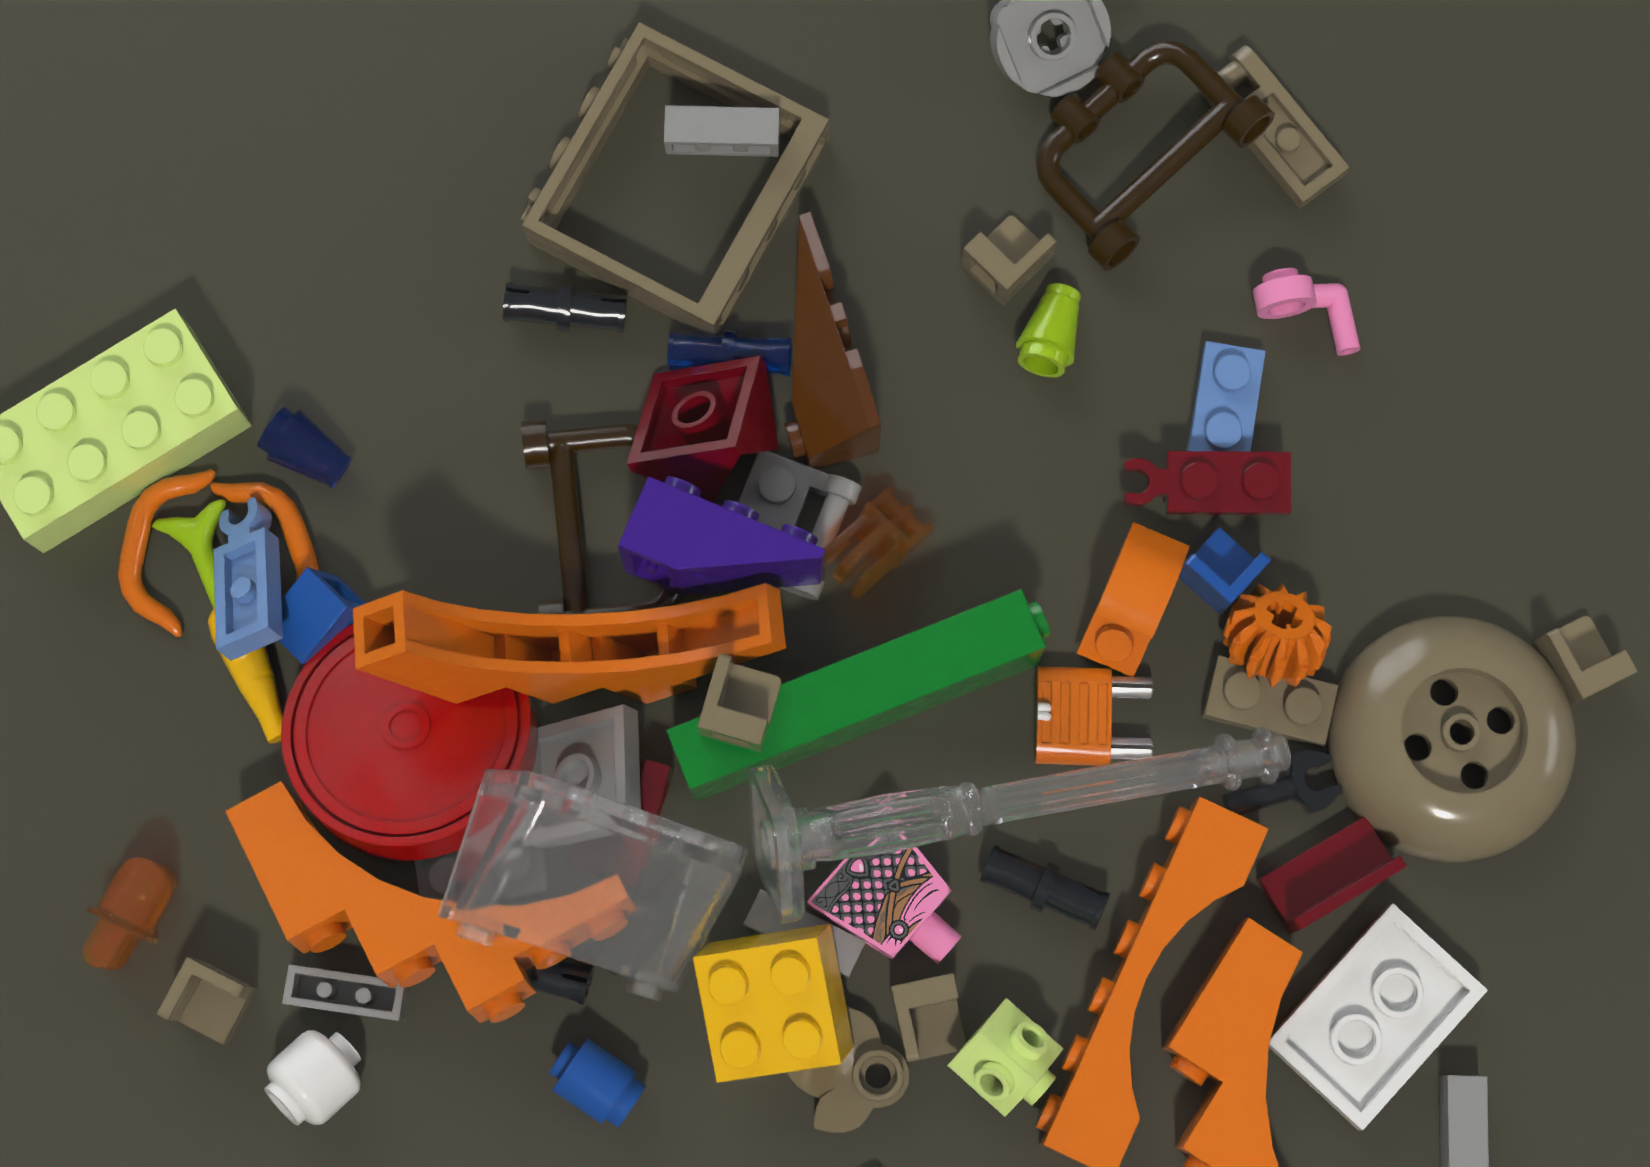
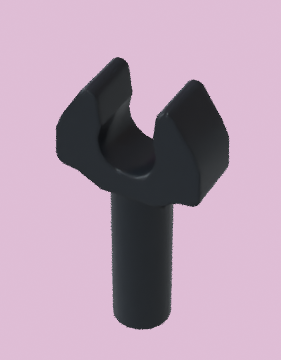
M1303 750L1292 754L1288 758L1289 768L1283 777L1224 794L1222 798L1224 807L1239 815L1290 800L1300 804L1307 814H1313L1327 808L1342 792V787L1340 785L1330 786L1321 791H1314L1307 787L1304 779L1307 770L1317 769L1326 765L1332 760V756L1315 750Z

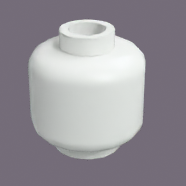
M308 1030L298 1036L268 1064L267 1075L270 1084L264 1090L274 1105L293 1124L298 1126L304 1120L313 1125L323 1124L360 1090L361 1082L354 1066L361 1061V1057L354 1047L338 1032H335L328 1039L320 1032Z

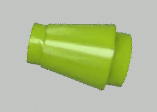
M1061 283L1047 285L1044 295L1041 297L1016 343V348L1019 351L1018 363L1025 370L1039 376L1055 378L1062 376L1065 368L1073 364L1079 302L1081 299V294L1075 288Z

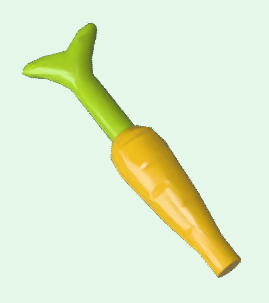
M222 499L209 503L195 518H160L152 524V527L157 531L168 534L181 543L192 555L213 607L208 618V626L215 646L213 540L220 514L226 508V501ZM266 646L232 661L219 652L239 691L259 720L268 743L280 742L283 713Z

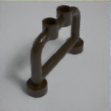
M1169 40L1151 43L1137 52L1130 60L1121 52L1110 55L1102 62L1094 75L1095 79L1102 85L1085 102L1077 93L1069 94L1056 105L1051 113L1050 118L1058 127L1048 135L1040 146L1036 160L1038 179L1053 200L1093 240L1088 249V254L1104 271H1110L1120 265L1132 254L1139 244L1140 237L1130 228L1125 220L1221 131H1224L1238 147L1243 148L1261 136L1274 119L1275 113L1257 95L1244 100L1196 51L1184 43ZM1167 64L1176 66L1214 106L1098 212L1063 175L1059 164L1061 157L1074 143L1078 144L1086 140L1097 129L1101 118L1118 102L1123 103L1133 97L1142 87L1145 77L1154 69Z
M546 419L521 421L526 470L551 469L563 598L538 600L539 614L626 612L672 606L680 603L683 596L661 587L657 595L648 601L589 607L574 453L631 448L637 431V424L623 423L547 431Z

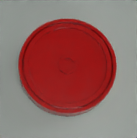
M351 624L317 652L304 665L297 676L284 708L281 729L282 754L287 773L297 794L318 822L331 835L353 849L371 856L401 861L423 860L446 855L470 845L487 834L507 816L523 793L534 767L538 747L537 715L531 696L507 687L456 704L356 670L354 627Z

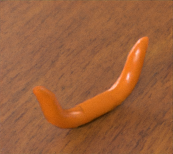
M212 469L194 474L162 478L141 493L133 504L129 519L127 520L118 568V579L122 596L135 613L161 626L175 637L182 636L181 622L170 608L148 594L141 578L142 566L144 564L153 517L159 507L170 499L197 493L208 486L216 475L215 470Z
M214 482L210 484L212 492L222 499L232 503H248V499L255 497L276 515L295 565L296 581L307 567L320 570L316 552L303 517L296 503L282 489L264 482Z

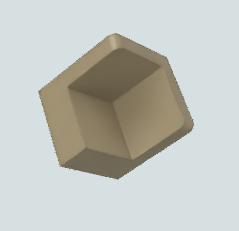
M1008 216L989 236L986 237L980 231L963 248L961 266L1004 306L1054 257L1058 241L1049 233L1039 240L1015 216Z
M1583 616L1559 629L1555 628L1532 642L1536 651L1555 671L1563 684L1571 705L1638 672L1626 650L1614 656L1610 654L1589 616Z
M719 653L697 726L699 734L762 753L781 688L780 677L733 664L732 656Z
M187 957L162 1002L157 1015L168 1021L180 1022L222 1045H228L257 988L203 960Z
M953 973L890 987L906 1063L958 1052L966 1044L957 1004L959 997Z

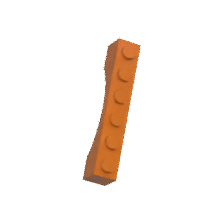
M1202 797L1192 802L1189 810L1182 806L1178 807L1164 837V840L1173 844L1164 866L1155 862L1152 864L1139 892V897L1148 900L1138 923L1130 919L1127 920L1113 950V954L1122 957L1113 980L1102 976L1088 1005L1087 1011L1096 1015L1088 1036L1084 1038L1076 1034L1064 1058L1061 1069L1070 1073L1061 1096L1052 1092L1049 1093L1037 1118L1035 1127L1044 1131L1039 1142L1040 1145L1087 1167L1120 1166L1140 1121L1132 1088L1130 1044L1134 1013L1145 980L1164 947L1188 920L1213 901L1244 886L1269 828Z

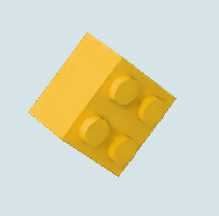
M831 923L710 942L693 956L717 1083L840 1065L854 1048Z

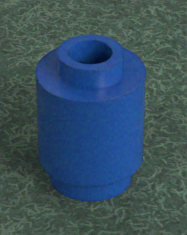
M589 1038L586 1039L581 1048L570 1041L549 1071V1074L558 1079L552 1092L602 1125L606 1120L617 1128L620 1127L646 1088L645 1084L634 1077L637 1073L636 1070Z

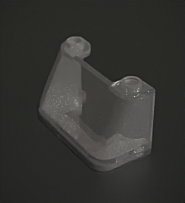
M485 769L437 917L457 923L458 927L455 936L492 947L496 936L510 938L615 972L618 976L628 979L625 988L626 992L661 1002L664 991L671 993L679 991L694 963L693 956L702 949L742 875L749 850L733 842L548 776L522 770Z

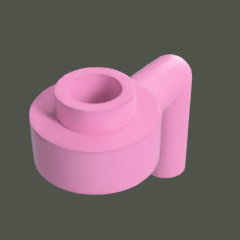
M1282 268L1265 274L1262 277L1263 283L1253 289L1252 293L1259 318L1280 319L1298 315L1311 308H1327L1337 355H1350L1361 350L1348 291L1342 284H1313L1310 276L1299 275L1297 269Z

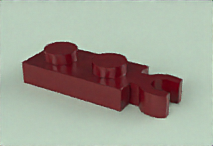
M1167 451L1166 469H1157L1152 462L1142 458H1133L1125 461L1123 464V472H1138L1144 475L1147 480V488L1144 492L1125 493L1123 495V504L1131 507L1147 505L1155 497H1166V515L1288 516L1291 514V452Z

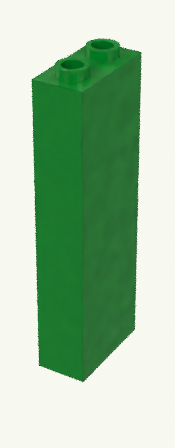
M1022 589L781 684L762 753L701 736L697 728L700 717L666 731L695 802H698L1036 667L1046 648L1044 638L1050 636V630L1038 602L1035 601L1027 604Z

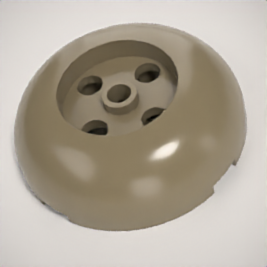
M1460 616L1429 617L1409 622L1385 633L1368 645L1349 665L1338 683V691L1326 739L1327 754L1332 756L1331 763L1338 784L1342 787L1341 796L1358 820L1365 817L1374 828L1378 837L1397 850L1425 860L1450 863L1470 862L1495 856L1522 843L1538 831L1557 809L1566 793L1572 777L1577 749L1575 719L1569 698L1563 684L1548 662L1531 645L1502 627L1482 620ZM1435 681H1445L1450 691L1455 692V699L1452 704L1442 706L1432 699L1430 690ZM1499 708L1509 717L1511 728L1506 734L1495 733L1489 728L1487 716L1492 709ZM1454 723L1463 728L1464 732L1462 735L1467 737L1466 744L1461 745L1452 740L1450 727ZM1410 735H1419L1424 738L1425 747L1428 751V756L1424 760L1415 761L1408 757L1404 743ZM1466 764H1478L1484 770L1485 775L1482 777L1483 786L1480 789H1470L1462 782L1460 774Z

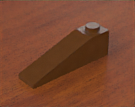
M811 212L799 215L792 385V413L794 420L784 423L793 457L805 455L807 465L819 470L878 453L881 422L858 349L849 351V348H852L847 317L842 302H834L831 292L835 289L830 267Z

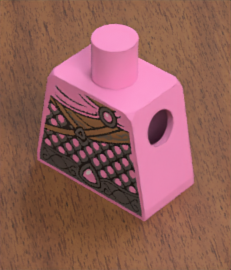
M887 812L882 815L807 901V906L812 911L842 930L866 941L865 944L891 960L910 940L938 965L962 937L935 913V910L948 897L951 889L895 819Z

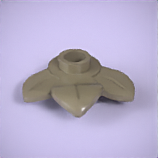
M848 1006L847 1011L854 1048L842 1064L786 1072L798 1088L811 1096L820 1098L815 1110L814 1127L815 1129L830 1133H845L860 1127L868 1118L873 1108H883L894 1104L904 1095L909 1084V1068L904 1057L893 1047L882 1044L877 1026L870 1017ZM876 1063L885 1065L890 1072L889 1083L879 1089L871 1087L865 1078L867 1069Z

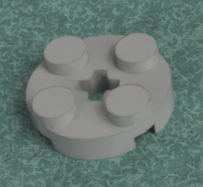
M1002 0L994 6L990 15V25L992 27L990 45L994 60L1007 79L1028 92L1058 97L1081 89L1094 78L1095 72L1100 66L1098 63L1103 57L1105 46L1109 48L1111 24L1102 0ZM1047 20L1052 25L1062 24L1064 33L1057 37L1058 47L1053 51H1050L1047 45H1038L1037 35L1041 33V25Z

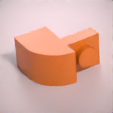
M1133 522L1080 643L1077 654L1134 677L1172 595L1190 546Z

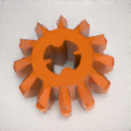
M1283 583L1273 592L1265 586L1257 584L1249 594H1240L1238 600L1233 603L1229 618L1225 624L1223 644L1229 648V663L1246 665L1247 680L1260 675L1266 677L1271 688H1273L1282 678L1290 685L1297 687L1305 676H1314L1316 670H1319L1326 656V651L1331 641L1330 633L1332 626L1325 622V607L1308 605L1307 591L1293 595L1287 592Z

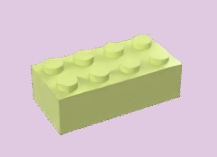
M173 309L0 414V501L23 540L42 553H45L139 496L146 488L157 481L170 477L250 428L252 424L192 328L180 313Z

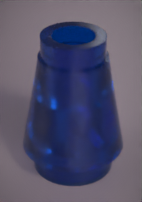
M285 406L275 414L257 443L258 448L268 453L267 461L317 482H323L332 489L340 481L353 459L345 454L301 410L294 413Z

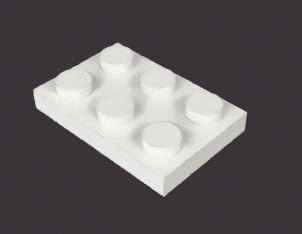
M1392 903L1379 914L1271 1035L1269 1048L1357 1130L1363 1131L1488 990Z

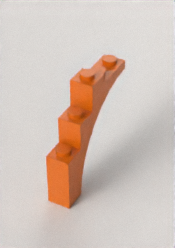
M767 583L708 599L626 612L526 614L494 611L440 602L404 590L353 608L356 670L456 704L505 687L551 704L600 688H605L649 704L697 688L696 678L714 671L719 653L732 656L733 664H740L786 649L780 589Z
M282 781L225 811L288 942L303 954L310 950L313 953H320L341 943L347 936L345 931L353 928L376 976L391 989L397 985H400L402 988L411 987L426 980L435 972L434 965L442 961L467 1012L479 1023L488 1019L491 1023L504 1021L525 1007L523 1000L537 993L526 970L533 966L537 970H542L561 962L570 954V946L590 935L594 939H599L614 933L626 924L627 919L625 916L637 910L626 887L616 873L568 894L522 904L467 905L419 896L375 878L339 854L321 835L299 798Z
M1250 918L1239 922L1162 1046V1049L1174 1056L1169 1066L1176 1072L1199 1086H1202L1206 1078L1214 1082L1175 1146L1188 1155L1183 1164L1184 1167H1279L1272 1146L1266 1102L1268 1051L1281 997L1303 952Z

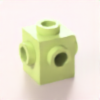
M1005 998L947 1066L1006 1117L1022 1099L1032 1106L1045 1093L1056 1079V1076L1048 1069L1064 1048L1053 1040L1041 1026L1034 1023L1011 1001Z

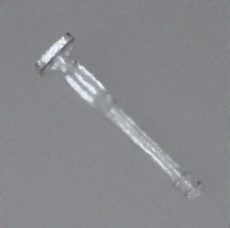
M1258 727L1253 731L1250 739L1235 741L1229 734H1220L1216 738L1214 745L979 788L972 782H962L959 786H940L887 793L838 805L821 807L808 813L805 807L793 808L778 770L774 765L749 768V792L756 865L778 923L799 921L805 916L803 871L815 869L816 861L830 862L840 859L892 853L934 842L951 840L965 834L977 836L986 825L1221 783L1228 791H1236L1242 784L1243 779L1258 777L1264 784H1273L1279 777V772L1289 770L1291 765L1290 750L1287 740L1282 734L1272 735L1265 727Z

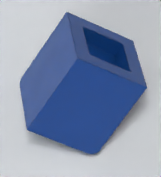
M1219 527L1196 553L1192 554L1184 562L1178 578L1222 616L1272 559L1263 551L1255 559Z
M307 567L282 599L283 639L278 641L301 664H306L339 632L353 624V608L366 604V602L339 576Z

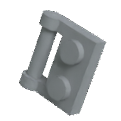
M769 451L758 452L738 503L756 511L760 515L758 522L781 531L784 524L797 526L810 491L826 497L812 531V534L818 538L816 545L825 549V567L849 505H856L862 487L845 477L827 474ZM822 580L818 585L781 587L780 589L807 599L819 600L825 582Z

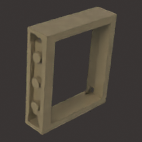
M639 22L630 39L624 38L619 48L614 47L608 61V68L611 72L601 89L594 86L586 95L579 111V119L582 122L572 139L564 137L556 147L550 161V169L553 172L544 188L541 190L536 187L528 196L529 205L521 217L524 220L522 227L529 244L716 341L829 141V119ZM649 67L728 107L779 108L780 134L791 139L699 303L556 230Z

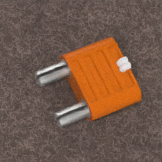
M1037 666L1035 679V764L1110 766L1111 759L1150 760L1153 755V750L1111 748L1153 747L1151 738L1112 737V697L1150 699L1154 692L1153 688L1127 687H1153V679L1151 677L1112 676L1111 668Z

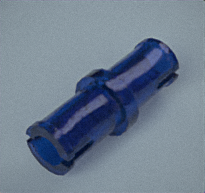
M724 330L723 336L686 334L671 331L667 350L668 369H684L761 355L766 363L767 374L790 376L792 338L740 337L738 330Z

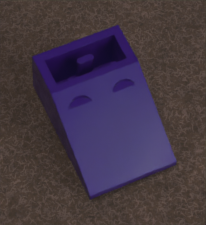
M648 476L618 544L625 573L680 596L733 592L763 583L776 588L818 585L824 576L825 549L816 545L818 538L810 532L789 524H784L781 531L758 522L760 515L753 509L731 500H725L723 506H719L700 498L701 490L693 484L672 476H667L664 482Z

